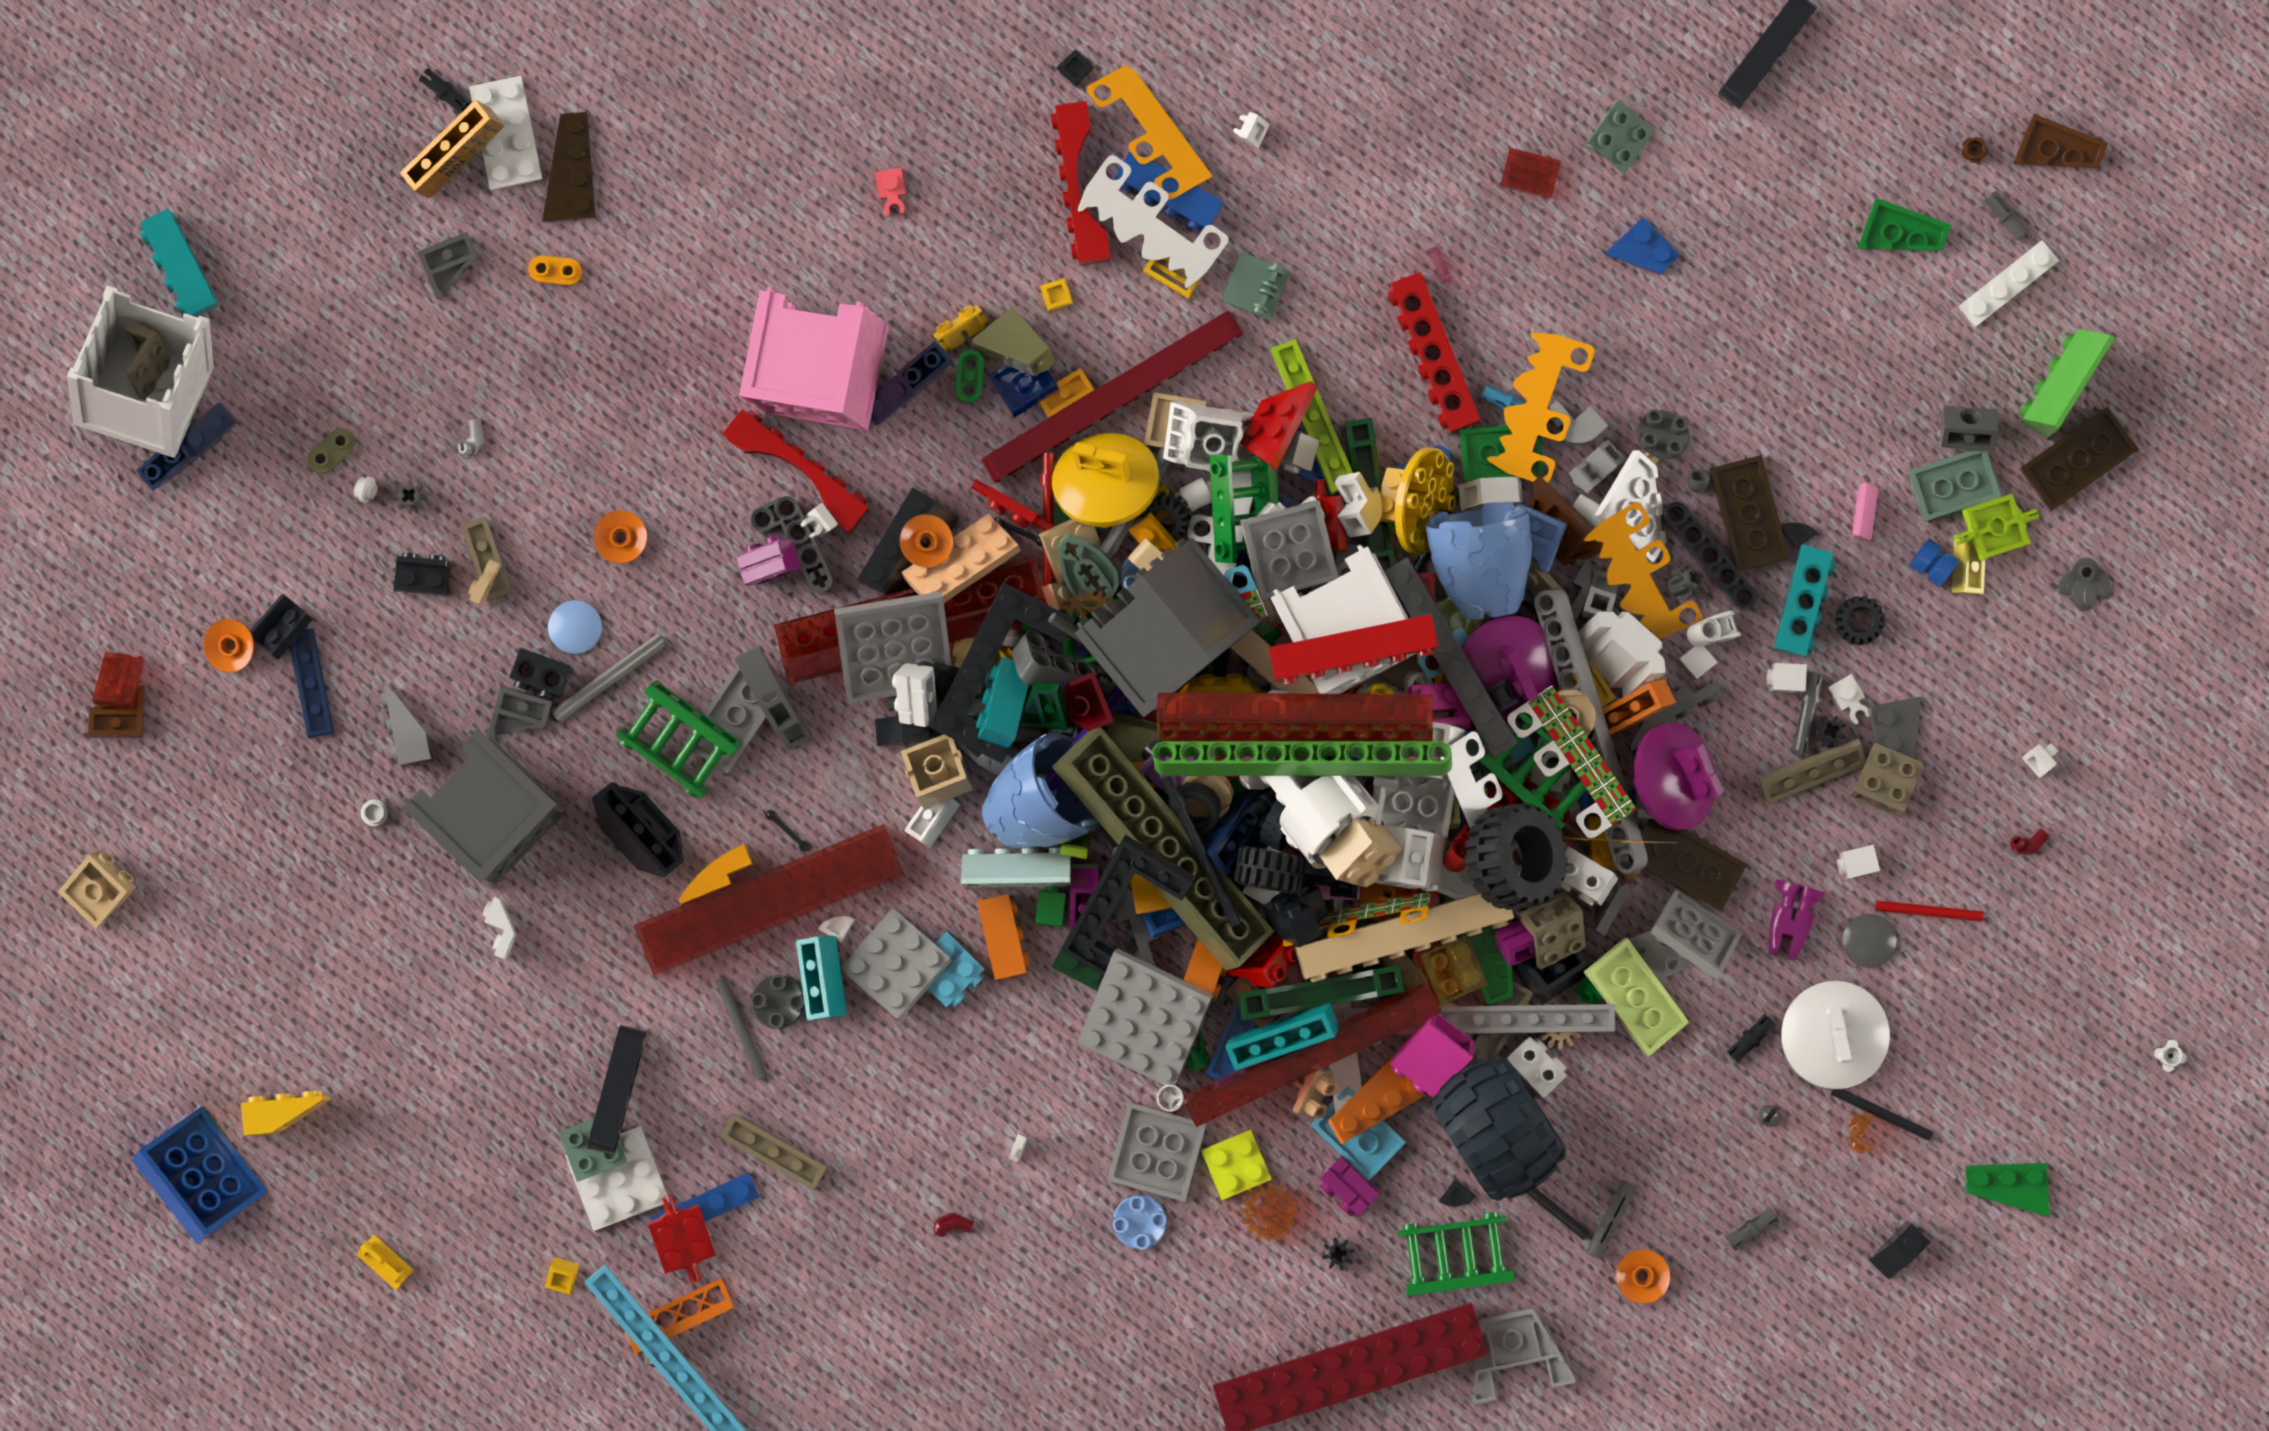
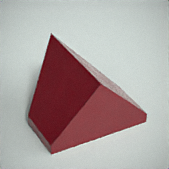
M1094 671L1069 681L1063 696L1072 723L1087 731H1091L1114 722L1106 694Z

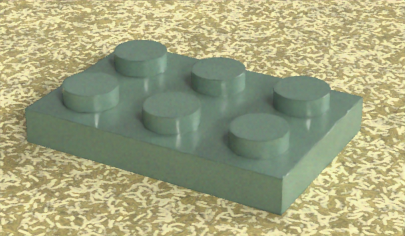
M1974 449L1907 471L1924 522L2002 497L1986 450Z

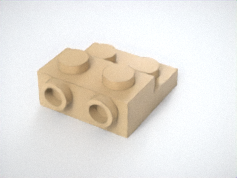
M99 850L89 854L58 891L95 929L101 927L112 912L121 906L136 888L132 883L133 877L125 870L119 871L113 865V857L109 853L100 852Z

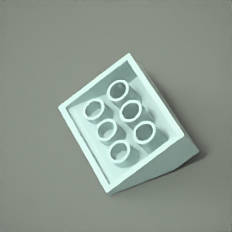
M1038 848L1022 849V853L1011 854V849H995V854H984V849H968V854H962L961 885L963 888L1071 886V856L1061 855V848H1049V853H1038Z

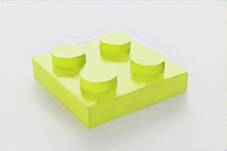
M1251 1130L1201 1150L1221 1200L1272 1180Z

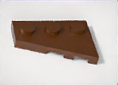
M2032 114L2013 164L2098 168L2108 143L2039 115Z

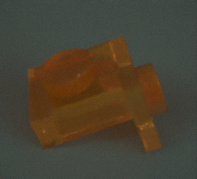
M1862 1111L1860 1115L1855 1113L1847 1125L1851 1128L1845 1138L1850 1141L1848 1146L1860 1154L1864 1151L1871 1153L1873 1147L1860 1140L1874 1118L1867 1111Z

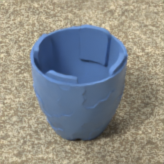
M1510 501L1489 502L1483 504L1482 509L1450 515L1447 512L1441 511L1429 516V521L1425 526L1432 556L1431 559L1439 581L1442 583L1446 594L1460 615L1465 619L1477 620L1484 618L1485 615L1499 617L1517 612L1524 599V591L1532 558L1528 509L1514 507Z
M1053 732L1044 734L1020 751L995 779L982 805V815L986 828H988L990 833L998 836L997 840L999 842L1019 849L1048 847L1071 841L1101 826L1064 781L1057 788L1056 796L1053 797L1046 780L1042 777H1036V775L1041 774L1048 775L1052 770V766L1062 757L1074 740L1061 734H1054Z

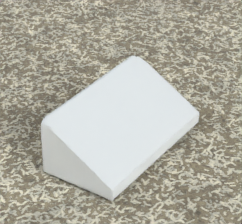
M951 798L926 809H923L921 806L904 831L928 848H931L960 804Z

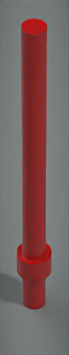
M1043 453V474H1040V485H1043V518L1054 524V492L1052 488L1054 453ZM1043 547L1044 587L1053 584V571ZM1043 592V603L1047 604V601H1046V598H1045V595H1044V592Z

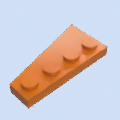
M1392 1057L1328 1120L1340 1144L1347 1142L1425 1096L1413 1086L1414 1082L1409 1078H1402L1394 1072L1391 1065Z

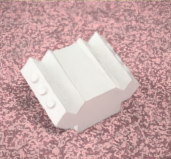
M1182 401L1171 402L1163 459L1185 464L1189 468L1210 471V455L1213 454L1231 455L1232 462L1250 459V453L1243 448L1240 441L1254 414L1238 412L1232 409L1207 407L1201 404H1188ZM1251 470L1240 471L1237 473H1250Z
M1598 612L1578 632L1588 665H1592L1601 673L1606 681L1609 682V688H1622L1623 697L1651 682L1658 681L1666 673L1664 657L1658 653L1662 649V642L1629 612H1621L1619 616L1614 612Z

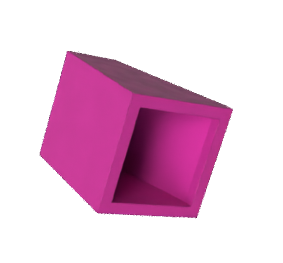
M1432 1009L1394 1053L1391 1059L1392 1069L1400 1077H1407L1414 1082L1413 1086L1424 1095L1428 1093L1431 1097H1434L1451 1076L1462 1070L1471 1061L1475 1042Z

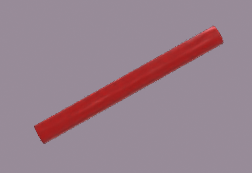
M1876 900L1875 911L1979 922H1983L1984 911L1880 900Z

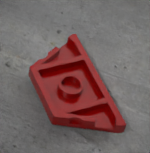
M1313 381L1261 400L1240 441V444L1246 451L1254 454L1260 461L1267 463L1273 470H1277L1318 389Z

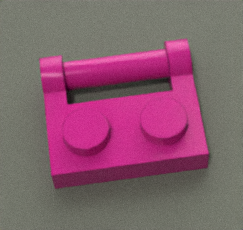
M1450 683L1411 685L1407 688L1413 719L1448 724L1463 730L1469 729V715L1466 713V709ZM1454 711L1455 717L1427 719L1424 714Z

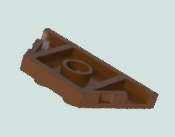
M1539 476L1532 485L1534 493L1533 498L1529 502V507L1568 524L1557 550L1556 558L1563 565L1575 563L1579 559L1586 560L1596 554H1600L1603 542L1596 540L1584 541L1586 536L1596 527Z

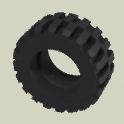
M1519 803L1489 809L1476 819L1475 825L1471 827L1468 833L1470 839L1466 840L1465 849H1467V855L1464 856L1465 864H1468L1469 871H1467L1468 877L1473 880L1474 884L1472 886L1476 892L1482 893L1481 897L1496 908L1514 910L1542 905L1553 898L1554 893H1557L1562 885L1560 881L1565 879L1567 871L1564 869L1568 865V857H1565L1567 846L1561 837L1563 833L1559 827L1555 826L1556 821L1552 816L1546 815L1547 812L1545 810L1535 807L1533 804ZM1513 838L1518 843L1522 854L1520 876L1515 871L1510 856V846Z

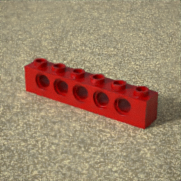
M1421 272L1391 283V291L1387 292L1389 300L1393 307L1398 306L1401 314L1397 317L1399 325L1403 332L1407 330L1411 340L1407 341L1412 356L1417 355L1421 365H1418L1417 369L1422 381L1427 380L1431 389L1427 393L1431 404L1438 405L1441 414L1437 415L1442 430L1447 429L1450 435L1460 429L1478 424L1480 417ZM1409 299H1415L1419 302L1420 308L1417 311H1409L1405 306V302ZM1420 323L1426 324L1430 329V333L1426 336L1418 335L1415 331L1416 325ZM1429 348H1435L1439 351L1440 357L1435 361H1431L1426 358L1425 351ZM1438 373H1446L1450 378V382L1447 385H1439L1435 381V376ZM1449 397H1454L1459 401L1460 407L1456 410H1450L1446 407L1445 400Z

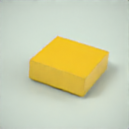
M1065 278L1040 286L1048 312L1073 304Z

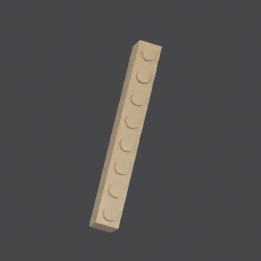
M1476 893L1428 907L1427 917L1421 921L1401 924L1399 922L1400 916L1357 928L1348 935L1333 938L1326 937L1306 943L1301 947L1295 946V951L1303 978H1310L1311 982L1327 978L1326 973L1336 970L1338 975L1352 971V965L1362 963L1363 967L1379 963V957L1388 955L1389 959L1404 956V950L1414 948L1415 952L1431 948L1430 943L1440 940L1441 944L1457 940L1456 935L1466 932L1468 937L1482 933V927L1492 925L1493 929L1509 925L1508 920L1514 918L1512 910L1494 907L1481 897L1482 893ZM1422 912L1408 913L1405 918L1407 920L1417 919L1422 915Z

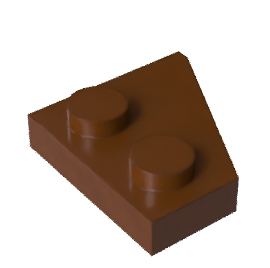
M145 686L135 687L136 690L123 696L118 695L110 699L106 704H99L90 708L88 721L89 738H143Z

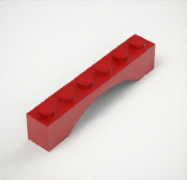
M1087 101L1055 105L1056 113L1051 114L1053 129H1058L1060 139L1055 140L1057 155H1062L1064 164L1059 166L1061 182L1066 181L1067 191L1063 192L1065 208L1070 207L1071 217L1066 219L1069 234L1074 233L1075 243L1070 244L1072 259H1078L1079 266L1109 262L1111 259L1106 230L1095 221L1087 208L1078 212L1082 199L1077 183L1078 160L1083 144L1091 131Z
M741 409L722 433L723 437L743 453H759L774 456L800 469L819 491L826 509L838 523L837 526L850 535L869 511V508L866 506L868 501L857 492L852 495L844 488L847 485L834 475L831 479L823 473L826 468L815 459L811 462L802 456L805 452L792 442L789 446L781 439L784 435L771 426L769 429L761 424L763 419L755 412L750 410L747 413Z

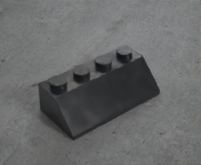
M912 487L857 578L858 582L888 600L913 596L915 590L902 575L904 570L913 565L906 559L900 547V534L903 527L910 519L916 516L933 515L942 519L952 531L960 517ZM927 539L920 541L923 547H929L930 543Z

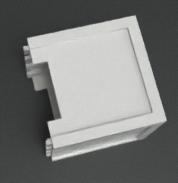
M107 285L103 293L104 300L73 368L70 367L67 374L73 425L175 458L214 367L210 320L202 316L197 318L185 313L182 319L131 302L130 295L118 292L117 288ZM130 321L139 325L141 323L147 324L154 331H157L172 359L168 370L163 372L154 392L149 394L146 400L140 399L126 376L129 365L137 355V351L125 331Z
M1359 545L1357 546L1359 550L1357 553L1345 558L1351 570L1350 572L1305 596L1302 592L1297 593L1294 586L1283 592L1278 591V589L1273 590L1275 596L1271 597V600L1293 642L1409 619L1375 553L1372 554L1368 547L1363 548ZM1417 653L1408 654L1406 657L1409 658ZM1390 658L1379 660V666L1363 668V664L1352 666L1353 671L1340 674L1336 673V669L1325 671V677L1316 678L1313 681L1319 693L1323 697L1331 699L1402 661L1391 663Z

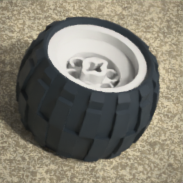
M1497 1056L1493 1060L1486 1058L1468 1065L1451 1076L1439 1089L1440 1094L1432 1098L1431 1107L1437 1119L1490 1199L1500 1201L1505 1197L1512 1199L1528 1193L1545 1182L1559 1168L1558 1163L1566 1158V1148L1513 1065L1505 1057Z

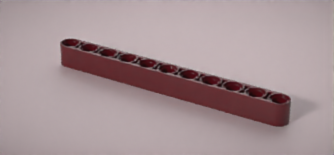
M1226 311L981 459V462L996 484L1005 475H1012L1023 468L1025 463L1030 460L1031 462L1043 456V453H1046L1048 449L1060 446L1070 440L1069 437L1073 434H1080L1090 428L1093 422L1098 419L1100 421L1113 414L1114 410L1118 407L1128 405L1138 399L1137 396L1141 393H1148L1161 385L1160 382L1166 378H1173L1183 372V368L1190 364L1193 366L1206 358V354L1211 351L1216 352L1229 344L1228 341L1234 337L1239 338L1244 333L1232 313Z

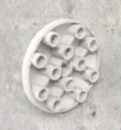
M1828 981L1809 987L1792 1001L1783 1018L1781 1042L1787 1061L1799 1076L1818 1087L1843 1089L1864 1082L1881 1066L1889 1047L1890 1030L1884 1010L1869 992L1852 983Z

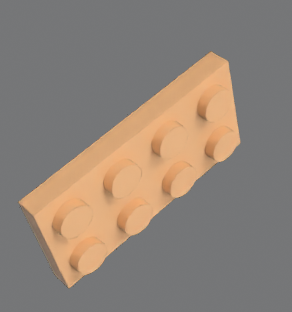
M987 514L953 537L951 554L942 564L932 568H923L913 564L904 570L902 575L919 595L941 591L943 602L945 603L1019 553L1020 548L1011 536Z

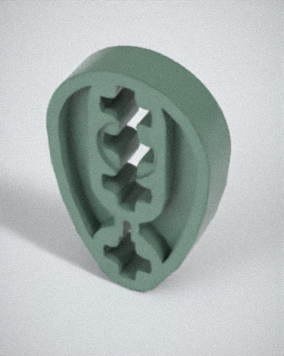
M1075 534L1064 535L1059 541L1058 557L1064 581L1072 596L1086 605L1105 603L1113 597L1118 588L1119 577L1116 566L1105 552L1089 540ZM1066 543L1076 544L1077 556L1071 550L1065 551L1067 549ZM1081 564L1091 565L1090 571L1092 575H1099L1097 577L1098 584L1101 587L1106 586L1104 594L1094 593L1096 591L1095 585L1092 581L1087 583L1088 575L1085 571L1080 572Z

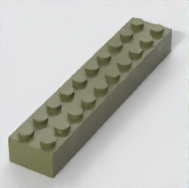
M1101 727L1088 731L1052 766L1118 845L1126 834L1196 876L1182 901L1153 883L1151 884L1225 970L1240 967L1274 932L1230 878L1222 875L1212 861L1241 921L1240 924L1231 927L1179 818Z

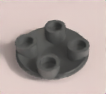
M1652 409L1639 422L1637 428L1639 443L1647 453L1656 458H1676L1688 446V422L1684 417L1677 416L1669 411Z
M1860 915L1848 923L1843 933V948L1846 955L1852 962L1862 967L1873 968L1886 963L1892 957L1896 948L1897 939L1892 925L1879 915Z
M779 974L762 980L754 989L750 1000L752 1011L757 1020L766 1027L773 1029H783L793 1025L801 1017L805 1007L803 991L798 983L787 976Z

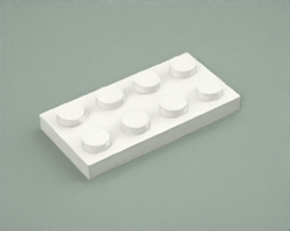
M517 76L469 86L472 103L477 100L490 107L505 126L482 148L490 191L543 180L522 77Z

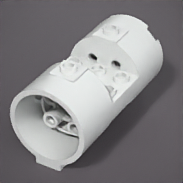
M1271 690L1267 695L1252 701L1239 710L1225 724L1217 741H1307L1314 732L1315 726L1286 690ZM1250 756L1242 758V760L1249 761L1253 759V757ZM1274 756L1271 757L1269 760L1276 761L1279 760L1280 757ZM1239 776L1241 784L1248 789L1264 790L1270 786L1277 793V800L1286 806L1280 816V825L1282 827L1281 830L1287 836V842L1292 847L1299 849L1314 868L1327 867L1320 855L1355 818L1367 822L1369 819L1374 820L1378 817L1376 813L1381 809L1355 776Z
M1385 717L1390 741H1441L1450 746L1464 737L1465 730L1448 724L1427 720ZM1415 756L1407 758V760L1414 761L1418 759ZM1440 756L1434 758V760L1441 761ZM1448 775L1398 776L1399 783L1397 789L1373 786L1372 798L1381 808L1376 813L1378 817L1374 821L1378 825L1385 826L1402 848L1394 863L1386 867L1378 875V879L1374 883L1439 892L1443 857L1446 850L1455 794Z

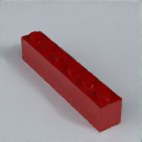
M1429 614L1269 647L1275 680H1282V684L1286 685L1299 682L1298 677L1309 675V679L1325 677V671L1336 669V673L1340 674L1353 671L1352 666L1363 664V668L1379 666V660L1390 658V662L1394 663L1407 660L1406 655L1417 653L1418 657L1433 655V649L1439 648L1433 616Z

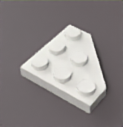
M1639 450L1632 451L1594 515L1602 522L1632 503L1640 502L1646 510L1650 522L1647 526L1629 536L1637 551L1655 540H1661L1664 545L1666 543V533L1662 531L1660 515H1663L1661 494L1657 493L1655 480L1658 477L1657 466ZM1636 509L1630 510L1626 515L1627 524L1630 526L1639 525L1643 518L1642 513ZM1654 547L1647 552L1646 558L1649 563L1655 562L1661 552L1660 548Z

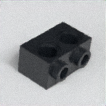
M520 647L509 678L515 681L513 685L526 691L533 687L540 690V696L554 700L555 696L562 698L573 667ZM525 664H532L535 669L534 674L529 678H524L521 675V668ZM551 673H557L560 677L559 683L554 687H549L546 684V678Z

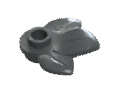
M2081 558L2076 561L2072 570L2064 573L2058 583V593L2072 594L2073 602L2080 611L2088 609L2094 603L2096 596L2102 599H2109L2112 592L2109 578L2100 572L2098 564L2091 558ZM2085 567L2091 569V573L2088 576L2082 575V570Z

